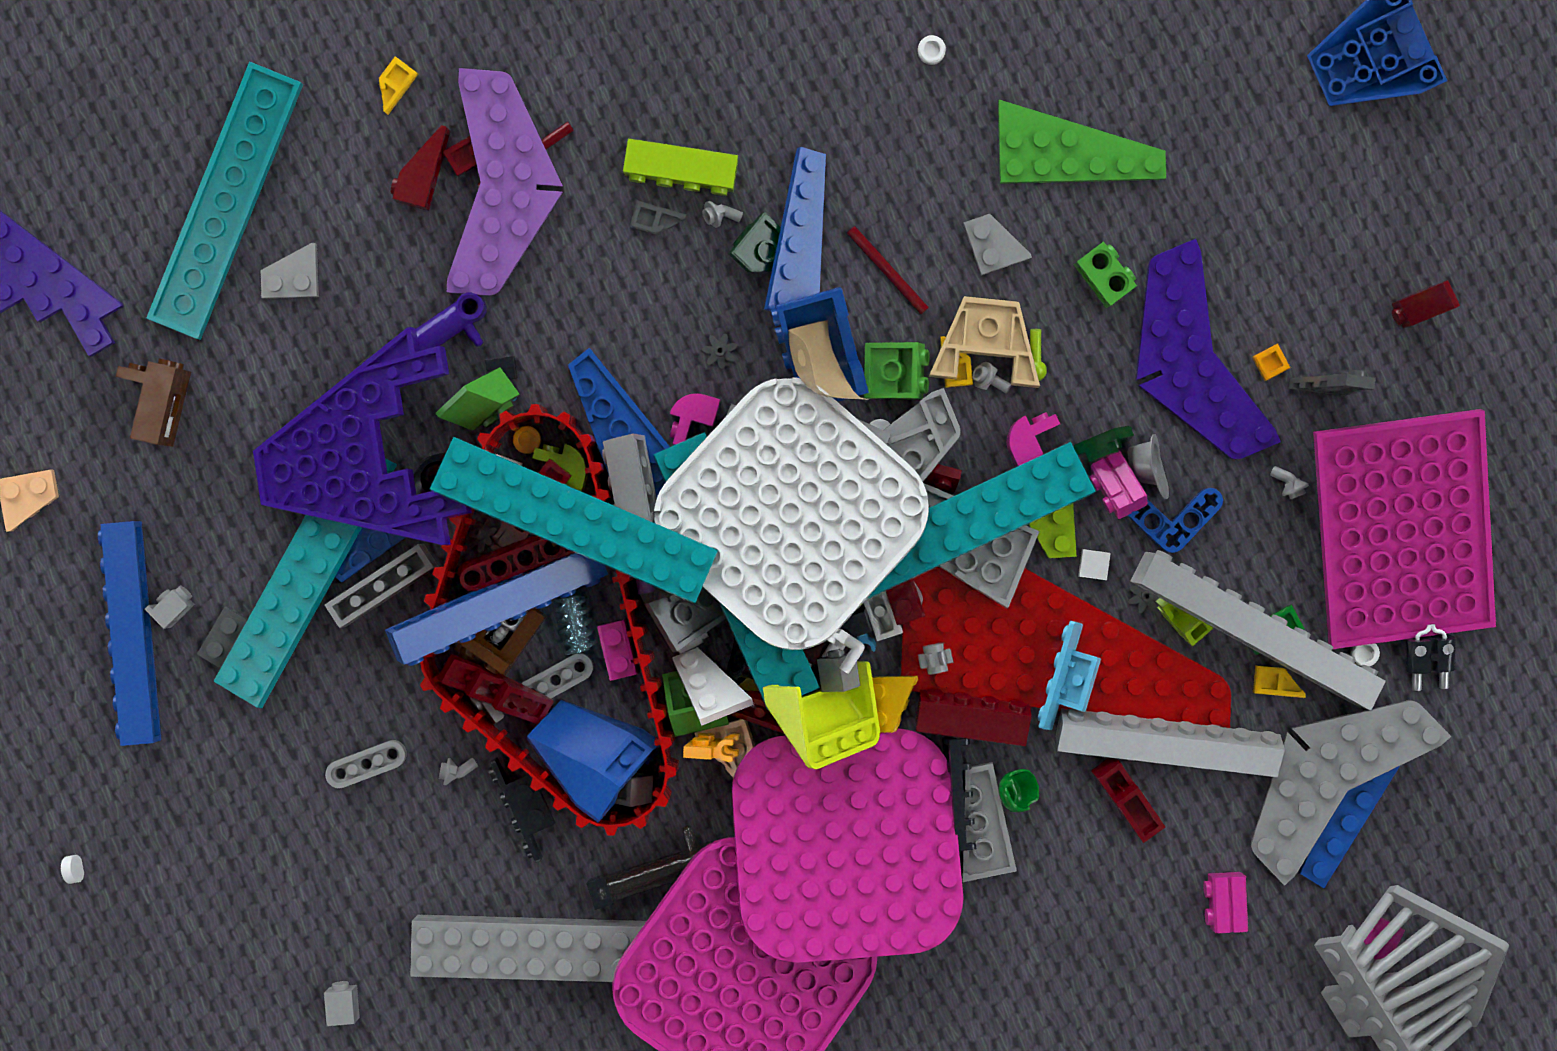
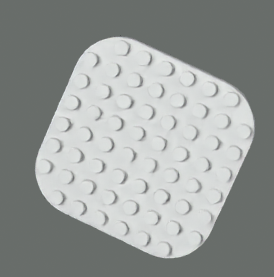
M792 377V379H772L756 386L734 407L664 484L655 503L654 521L660 526L718 550L703 587L766 643L782 649L801 650L819 645L833 636L908 554L924 532L928 520L929 505L927 492L920 476L905 460L834 398L819 395L808 388L800 378ZM817 386L821 392H823L826 395H829L826 391Z

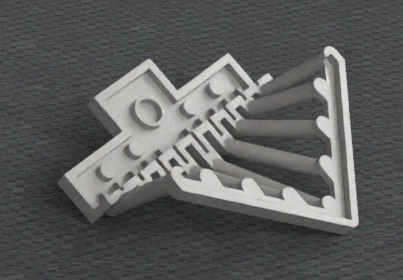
M1398 885L1390 886L1358 930L1353 925H1348L1341 936L1320 938L1314 945L1339 984L1326 986L1321 994L1348 1037L1371 1036L1380 1051H1444L1470 1027H1477L1509 948V944L1506 941ZM1396 902L1404 908L1370 944L1365 945L1364 940L1391 903ZM1419 914L1430 920L1386 957L1377 960L1373 958L1411 916ZM1445 928L1456 934L1453 938L1402 970L1385 973L1438 929ZM1465 943H1474L1482 948L1479 952L1413 986L1395 988ZM1468 971L1467 973L1461 975L1460 977L1454 979L1453 981L1447 983L1446 985L1440 987L1439 989L1433 991L1432 993L1426 995L1418 1001L1408 1002L1428 992L1429 990L1457 977L1458 975ZM1454 994L1453 996H1451L1435 1008L1431 1009L1424 1015L1415 1016L1420 1012L1428 1009L1429 1007L1435 1005L1436 1003L1442 1001L1443 999L1449 997L1450 995ZM1444 1016L1437 1023L1431 1026L1428 1030L1421 1031L1422 1029L1426 1028L1427 1026H1429L1430 1024ZM1463 1017V1019L1460 1022H1458L1452 1029H1450L1434 1045H1428L1431 1041H1433L1436 1037H1438L1441 1033H1443L1446 1029H1448L1450 1026H1452L1455 1022H1457L1460 1018Z

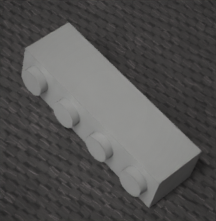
M629 434L603 441L604 449L602 455L604 462L608 466V486L611 492H613L614 506L655 523L654 508L657 497L645 435Z
M417 544L326 603L325 607L339 628L347 627L433 571L434 567L439 566L425 544Z

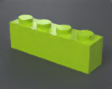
M628 138L623 173L625 176H629V181L636 183H645V179L655 180L656 185L662 187H672L673 183L684 185L683 189L699 192L701 187L711 189L712 194L727 196V192H734L738 155Z

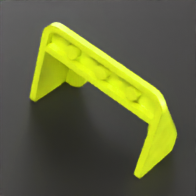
M857 661L860 686L845 692H822L820 689L802 696L800 687L779 685L763 687L766 707L808 768H822L877 744L880 737V726L871 667L868 661Z

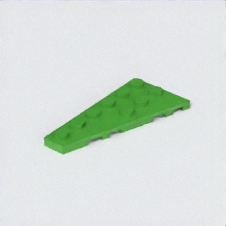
M998 100L1000 184L1166 179L1165 150Z

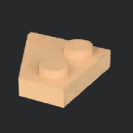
M54 470L0 479V502L6 532L14 531L20 524L33 517L40 509L59 497Z

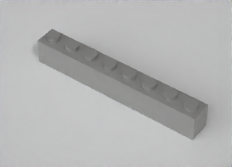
M1061 708L1056 730V745L1059 752L1278 777L1285 752L1281 735L1271 731L1257 732L1244 728L1232 729L1217 725H1198L1187 721L1173 722L1165 721L1161 718L1147 719L1134 715H1114L1107 712H1083L1073 708Z

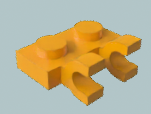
M699 733L698 737L695 736L684 746L683 758L710 760L712 758H719L725 762H733L734 757L739 756L740 749H732L730 746L740 739V733H730L724 739L715 738V734Z

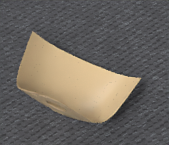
M827 320L788 330L789 346L795 371L808 388L819 395L830 398L864 399L853 391L840 369L832 350ZM817 386H819L820 388H822V389H823L824 391H826L829 395H826V394H824L823 392H821V391L818 389Z

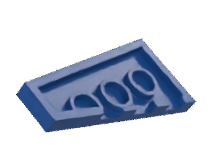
M362 527L335 578L340 582L346 581L406 537Z

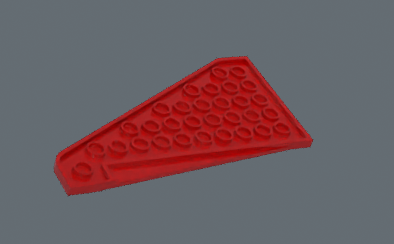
M939 566L913 578L923 596L922 607L925 617L902 625L901 676H918L917 684L913 686L911 692L938 689L943 693L955 694L962 692L969 694L971 697L978 698L991 696L999 701L1010 702L1011 700H1019L1030 705V707L1041 708L1047 700V684L1051 678L1053 679L1055 673V657L1058 652H1061L1063 646V630L1066 625H1069L1070 621H1075L1083 624L1076 651L1101 658L1086 711L1107 712L1122 716L1134 715L1147 719L1161 718L1165 721L1173 722L1187 721L1198 725H1217L1230 728L1231 690L1223 677L1025 568L1008 609ZM943 643L944 650L951 649L953 663L947 664L948 671L928 674L927 668H920L918 655L924 654L923 646ZM1060 704L1058 710L1061 711V708H1063V709H1072V708Z

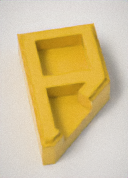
M1255 665L1253 693L1306 698V693L1296 684L1285 668Z

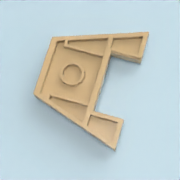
M964 296L929 377L956 380L959 353L1013 358L1011 385L1039 388L1040 384L1019 302Z

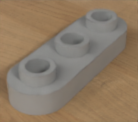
M576 653L521 684L533 688L549 698H553L590 677L594 664L588 655ZM576 662L584 663V671L578 672L575 669ZM553 675H558L561 678L559 685L552 684L551 677Z
M389 740L332 762L327 767L325 772L326 780L332 787L344 788L402 765L406 760V748L397 740ZM390 749L397 751L396 759L389 757L388 752ZM364 759L371 761V768L363 766L362 762ZM339 768L345 770L346 776L344 778L338 777L337 770Z

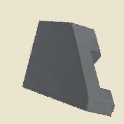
M637 200L629 227L658 235L685 220L686 214Z

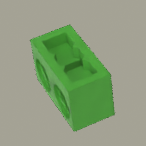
M1103 241L1078 260L1074 267L1103 305L1108 308L1137 285L1134 282L1136 277L1127 266L1123 268L1117 260L1119 255L1114 247L1110 244L1107 246ZM1094 256H1100L1104 259V269L1099 270L1093 266L1092 259ZM1110 278L1120 280L1122 288L1119 292H1115L1110 288Z

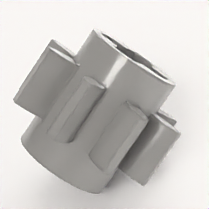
M943 643L923 646L924 654L918 655L920 668H927L928 674L948 671L947 664L953 663L951 649L944 650Z

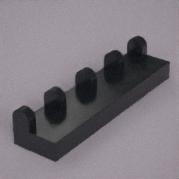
M942 738L943 754L947 760L948 772H950L952 811L955 835H958L959 851L976 850V843H967L966 826L974 825L975 818H965L964 798L973 797V791H963L962 770H970L972 767L971 763H962L961 745H969L970 739Z

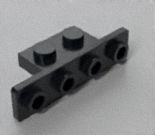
M497 757L490 761L492 766L488 768L490 776L494 783L499 782L503 791L500 793L501 800L506 808H511L514 815L511 821L516 832H521L526 841L523 843V848L529 859L533 857L535 863L542 860L543 856L533 834L554 825V818L541 790L534 791L530 787L533 778L528 774L509 783Z

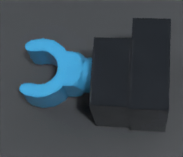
M515 356L485 360L488 372L501 367L509 380L518 378Z
M863 605L841 626V629H849L851 636L856 637L863 644H869L874 652L877 645L876 641L869 637L868 633L872 632L873 628L866 607Z

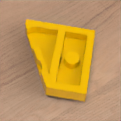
M918 676L872 677L880 733H893L897 731L902 720V712L907 708L910 701L908 698L913 686L917 684Z

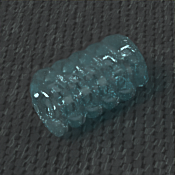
M575 595L552 601L561 603V606L557 607L554 612L563 614V617L558 619L557 623L566 625L565 628L559 631V634L568 635V638L561 642L562 645L570 646V649L564 652V655L584 652L597 644L596 639L588 638L595 633V630L586 627L593 620L590 617L583 616L590 611L589 607L581 606L582 603L588 600L587 596Z

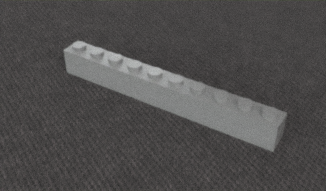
M1157 550L1156 553H1144L1130 582L1359 708L1372 710L1386 682L1376 676L1377 670L1367 665L1360 667L1354 664L1356 659L1343 652H1340L1339 655L1334 653L1332 645L1322 640L1315 642L1309 639L1310 633L1298 627H1295L1294 630L1286 626L1287 620L1274 614L1272 617L1264 614L1265 608L1256 603L1249 602V604L1241 601L1242 595L1235 591L1219 589L1217 581L1203 576L1201 579L1194 575L1196 570L1183 563H1180L1179 566L1171 562L1172 556L1160 550Z

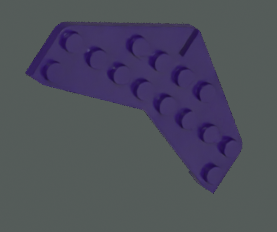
M1193 239L1154 256L1148 263L1135 380L1160 371L1161 376L1138 386L1231 459H1242L1280 443L1281 441L1276 429L1213 352L1202 255L1197 240Z

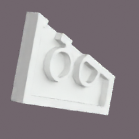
M698 647L672 657L701 726L754 705L752 698Z

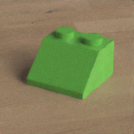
M500 367L463 386L436 412V415L441 419L471 430H475L482 425L488 428L499 420L498 414L508 411L514 406L512 401L520 394Z
M678 672L662 674L668 715L675 737L729 725L728 716H724L701 726Z

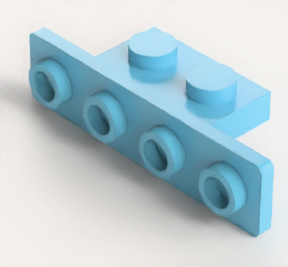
M1070 621L1069 625H1066L1063 630V646L1061 652L1057 653L1054 660L1055 673L1053 679L1049 680L1046 687L1047 700L1038 714L1039 728L1053 729L1060 704L1086 712L1101 658L1076 651L1083 627L1082 623Z

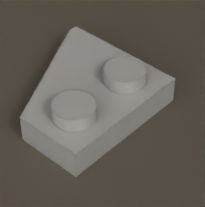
M991 214L963 223L981 276L1032 258L1031 253Z
M310 243L261 270V298L319 297L316 243Z

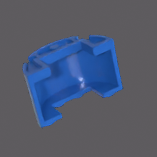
M841 287L775 305V309L771 310L774 325H780V327L775 328L779 344H785L787 352L782 353L786 370L792 369L794 378H799L795 371L791 356L788 330L827 320L832 350L846 380L858 396L869 393L863 368L857 356L847 317L849 314ZM834 398L837 402L845 400L844 398Z

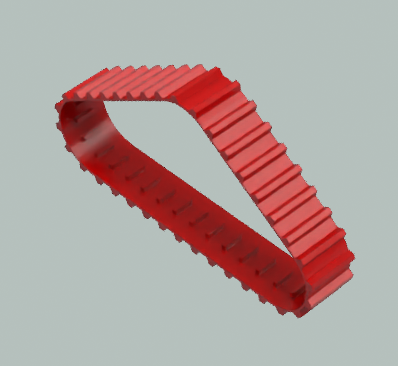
M531 404L528 413L515 415L504 411L499 414L500 424L490 434L480 433L477 438L482 445L481 449L493 453L495 448L499 449L502 445L499 443V440L510 429L513 431L520 429L519 423L534 419V423L543 424V418L560 421L561 423L558 428L565 432L570 428L580 440V442L576 443L578 449L582 450L584 448L589 463V467L584 468L585 473L592 475L596 495L592 496L607 503L613 499V492L603 489L600 476L606 473L607 469L605 464L596 462L593 448L597 445L595 437L590 434L583 435L576 428L577 418L566 412H562L556 417L548 414L547 409L539 404ZM471 508L472 513L450 518V521L456 525L452 540H450L451 545H441V548L448 554L444 566L434 567L433 575L439 579V583L435 593L426 594L424 602L431 607L430 610L451 601L447 596L453 578H458L456 568L461 552L466 551L468 547L464 545L469 526L475 525L476 519L472 518L475 509ZM617 570V576L612 577L613 583L619 582L624 600V603L619 604L620 610L626 609L631 628L626 634L627 637L633 636L638 657L633 659L634 665L640 663L644 684L640 686L641 692L647 691L651 706L647 716L648 719L654 718L658 733L654 743L655 746L661 745L664 763L660 764L659 772H665L663 788L655 787L652 793L655 799L644 808L638 805L635 806L634 812L618 815V811H612L607 818L603 817L599 822H596L574 805L558 781L550 774V770L548 768L545 770L528 755L530 751L527 748L522 750L506 736L508 732L505 729L500 731L484 717L486 713L483 710L478 712L462 698L464 694L461 691L456 693L448 685L442 684L437 677L440 673L434 658L437 654L432 652L423 656L424 660L420 662L421 670L425 677L420 687L423 691L433 690L442 699L440 709L444 713L452 709L459 713L465 719L462 728L467 733L474 729L482 733L487 738L485 748L489 752L499 748L510 758L508 768L512 772L519 768L527 772L533 778L530 787L534 791L544 787L555 797L553 807L557 811L567 807L577 815L576 825L583 828L588 823L604 827L607 836H614L618 827L627 826L632 823L639 829L646 826L650 812L655 806L665 807L672 793L667 783L669 778L676 776L679 768V760L671 757L670 746L675 739L674 732L666 730L662 720L668 713L667 704L658 703L655 693L662 685L660 677L651 676L648 665L655 658L654 651L644 650L641 638L648 632L647 624L638 623L635 609L641 605L639 597H632L630 595L628 582L634 578Z

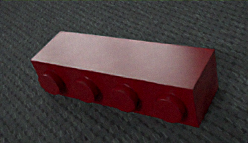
M938 689L920 690L915 723L917 732L1026 746L1032 716L1030 705L1019 700L1007 702L999 701L991 696L978 698L971 697L969 694L962 692L948 694Z

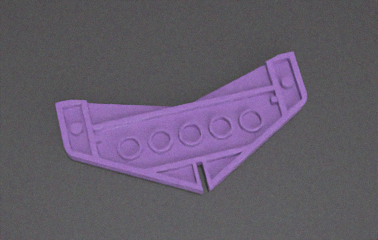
M459 68L458 83L481 183L447 278V292L461 294L472 292L477 295H495L500 292L563 193L559 191L537 190V185L563 187L512 77L501 71Z

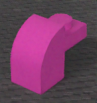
M689 394L679 399L670 411V415L680 417L679 423L674 421L670 432V437L674 438L673 444L676 445L687 440L692 421L713 427L721 400L703 394Z
M1047 412L1034 417L1032 418V425L1029 424L1027 417L1023 416L1011 426L1007 435V448L1015 467L1044 455L1035 435L1059 425L1060 422L1056 414L1049 417Z

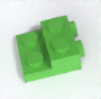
M918 342L865 343L864 376L869 393L864 394V398L922 400L923 394H927L929 390L928 378L924 377V366H928L930 355L929 350L925 349V344Z

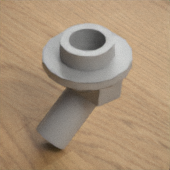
M708 201L704 204L702 214L707 224L717 228L721 225L723 216L739 223L743 212L726 205H717Z
M988 362L981 363L973 372V383L975 387L987 390L989 385H992L1007 393L1011 388V383L997 376L998 369Z
M1274 466L1270 476L1286 482L1282 496L1289 495V498L1293 499L1306 493L1304 488L1308 487L1309 484L1301 481L1300 478H1296L1294 474L1277 466Z
M448 758L447 763H441L439 779H444L443 785H447L456 778H462L478 767V764L471 758L457 767L452 759Z

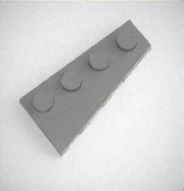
M993 762L971 766L972 769L965 770V791H973V797L965 798V818H975L974 825L966 826L967 843H976L977 849L963 851V882L1017 871L1003 806L998 793Z

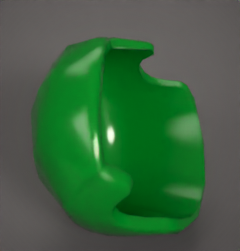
M1018 769L1006 773L999 783L998 793L1000 800L1010 812L1030 810L1029 806L1039 799V785L1036 777L1027 769Z

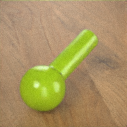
M1030 329V348L1038 380L1040 381L1047 373L1046 365L1041 361V329Z

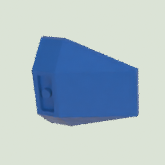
M1365 0L1307 55L1329 106L1421 94L1447 81L1438 58L1434 55L1413 8L1412 0Z
M563 700L557 703L526 738L574 805L596 822H599L612 808L619 791L644 763L649 765L662 750L661 745L655 746V737L644 729Z

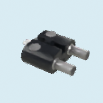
M1435 624L1427 625L1425 630L1417 633L1416 638L1407 639L1406 671L1412 673V690L1414 691L1422 690V674L1431 673V671L1439 673V688L1448 689L1449 672L1455 670L1456 638L1452 635H1446L1443 630L1436 629ZM1431 629H1432L1433 632H1435V633L1442 634V635H1433V636L1427 637V638H1426V637H1420L1421 635L1427 634Z

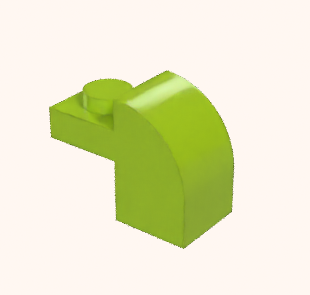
M543 444L542 449L535 448L533 459L544 462L552 459L572 475L566 485L584 493L588 477L584 468H588L580 451L567 444L564 445L562 454H558L560 448Z
M1161 598L1156 601L1160 613L1192 647L1213 629L1212 626Z

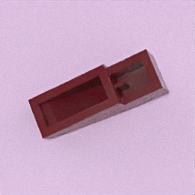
M1109 757L1091 770L1143 843L1165 828L1157 813L1117 758Z

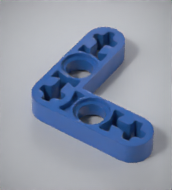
M1203 489L1172 521L1161 513L1148 499L1147 506L1149 509L1142 512L1139 519L1135 517L1139 513L1138 511H1133L1127 516L1162 550L1175 553L1180 551L1221 508L1223 497L1217 489ZM1205 494L1208 496L1214 494L1215 498L1213 501L1216 504L1214 507L1208 505L1203 509V512L1207 513L1205 517L1199 510L1193 508L1195 504L1201 507L1205 503ZM1189 512L1194 513L1198 519L1196 526L1193 528H1187L1183 523V517ZM1150 513L1155 514L1159 519V524L1155 529H1148L1144 524L1145 517ZM1178 524L1180 529L1187 532L1188 535L1185 537L1184 534H1180L1176 538L1177 546L1170 545L1167 547L1166 543L1168 540L1166 535H1175L1178 529L1174 528V526Z

